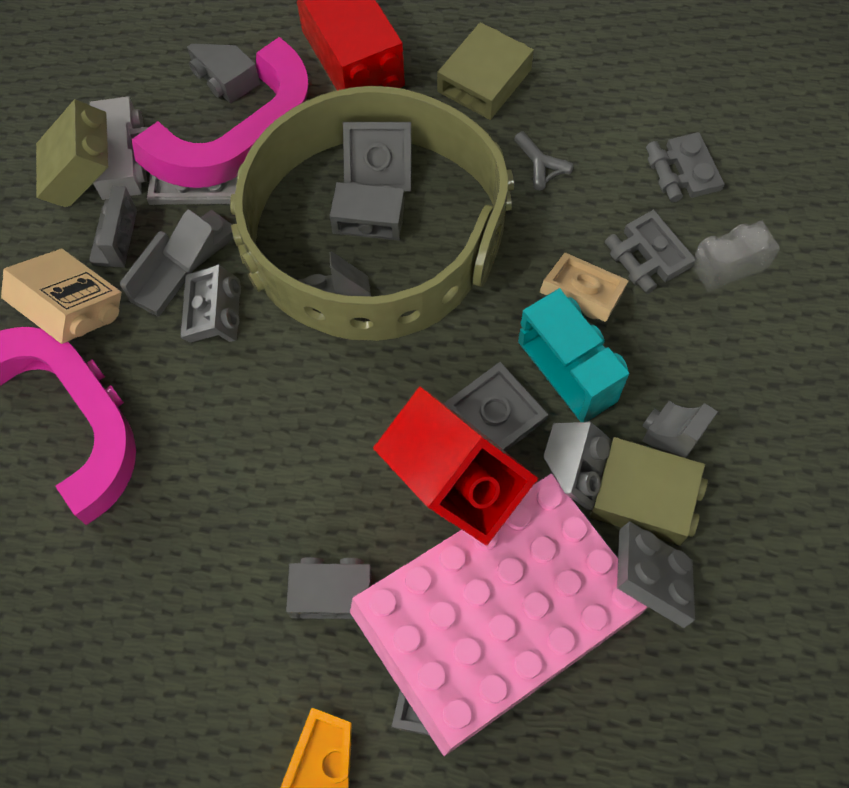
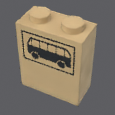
M63 249L6 267L3 270L1 298L61 344L81 337L104 325L111 324L119 314L122 292Z

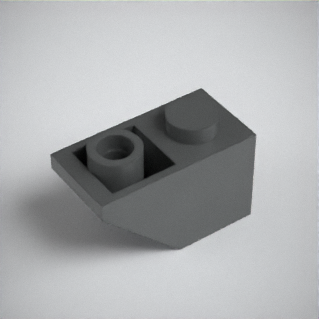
M190 44L187 46L191 58L189 62L190 69L198 79L204 77L207 80L210 90L217 98L223 96L231 104L260 85L255 63L236 45Z
M592 422L553 423L544 459L564 493L586 510H593L597 493L600 490V481L606 458L610 452L611 439Z

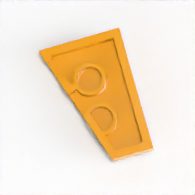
M311 708L280 788H349L352 723Z

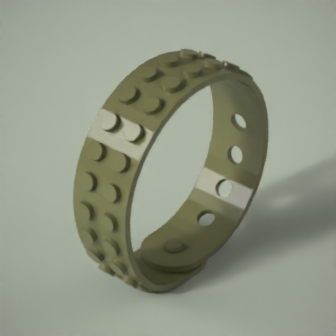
M364 86L337 90L320 95L292 108L267 127L255 141L244 163L239 167L235 194H231L230 209L237 221L236 224L231 225L236 246L239 248L242 263L246 265L250 272L248 277L257 292L264 290L269 299L293 319L331 336L350 340L379 341L399 338L424 330L441 321L463 301L473 285L484 286L501 244L505 213L512 209L510 191L514 190L513 174L511 169H506L500 146L491 139L488 133L465 114L439 100L394 87ZM343 122H411L412 144L432 150L455 162L470 173L489 195L493 206H484L474 230L459 256L438 275L419 286L394 294L374 297L345 296L330 293L288 276L268 261L256 246L259 220L272 191L284 176L304 160L321 151L343 144ZM416 310L408 316L400 317L402 314L408 311ZM354 318H366L370 321H357Z

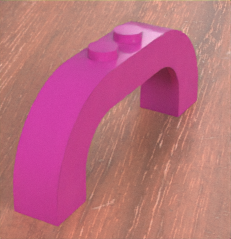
M278 37L256 53L258 77L276 94L270 102L222 137L207 143L184 141L173 135L157 121L132 139L135 161L158 179L183 187H210L237 177L239 167L244 163L251 147L265 129L283 114L307 100L308 77L303 61L290 45Z
M17 327L1 330L0 385L25 371L37 369L50 371L57 375L92 426L94 446L89 459L78 471L55 486L73 514L85 525H88L117 501L125 490L134 469L136 458L134 435L130 424L118 408L124 402L111 385L106 389L102 386L100 380L105 378V376L93 359L86 363L69 342L61 344L40 328Z

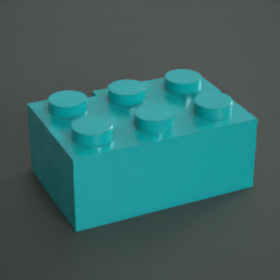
M559 288L523 310L522 328L520 329L518 343L580 422L589 421L618 402L629 376L627 364L618 353H613L609 347L605 348L603 346L605 341L601 331L595 325H590L582 316L578 303L572 297L568 298Z

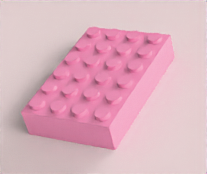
M550 474L532 486L487 546L465 531L460 530L353 597L350 613L445 757L628 625L648 607L617 589L618 558L574 501L564 493L553 474Z

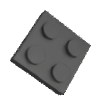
M343 122L344 183L357 182L362 185L380 187L387 185L404 189V191H412L411 122Z
M501 362L497 363L444 403L505 452L548 418V413Z
M629 521L619 530L617 589L685 628L695 620L693 560L684 552L676 550L659 540L650 531L643 530Z

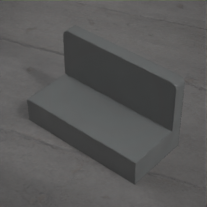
M162 231L157 233L120 282V286L131 303L158 317L182 287L186 275L191 274L163 255V249L169 237Z

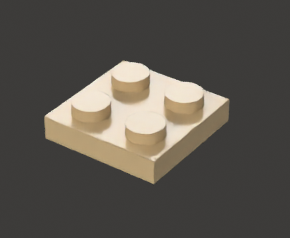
M564 253L544 279L540 293L549 295L560 288L568 298L572 297L578 303L585 316L606 322L622 296L629 280Z

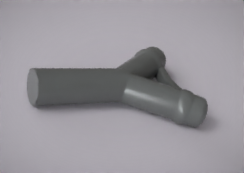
M524 131L519 132L515 136V142L533 162V187L535 190H544L546 183L557 175L572 173L574 169L573 163L543 154ZM546 168L555 170L546 177Z

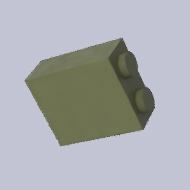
M480 22L437 72V90L442 95L491 120L532 70L534 49Z
M74 99L36 143V198L63 207L71 206L108 168L107 115L105 111Z
M614 437L604 465L600 490L597 493L589 518L621 528L630 521L643 530L650 531L658 539L680 546L688 536H694L698 526L699 514L694 513L696 501H702L707 488L708 479L702 478L705 464Z

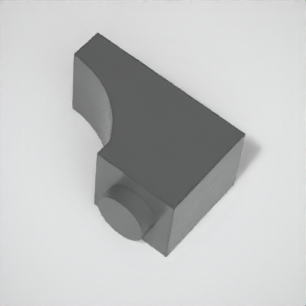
M668 401L661 412L654 408L642 427L647 429V432L642 441L656 450L687 458L718 411L706 403L697 408H685Z

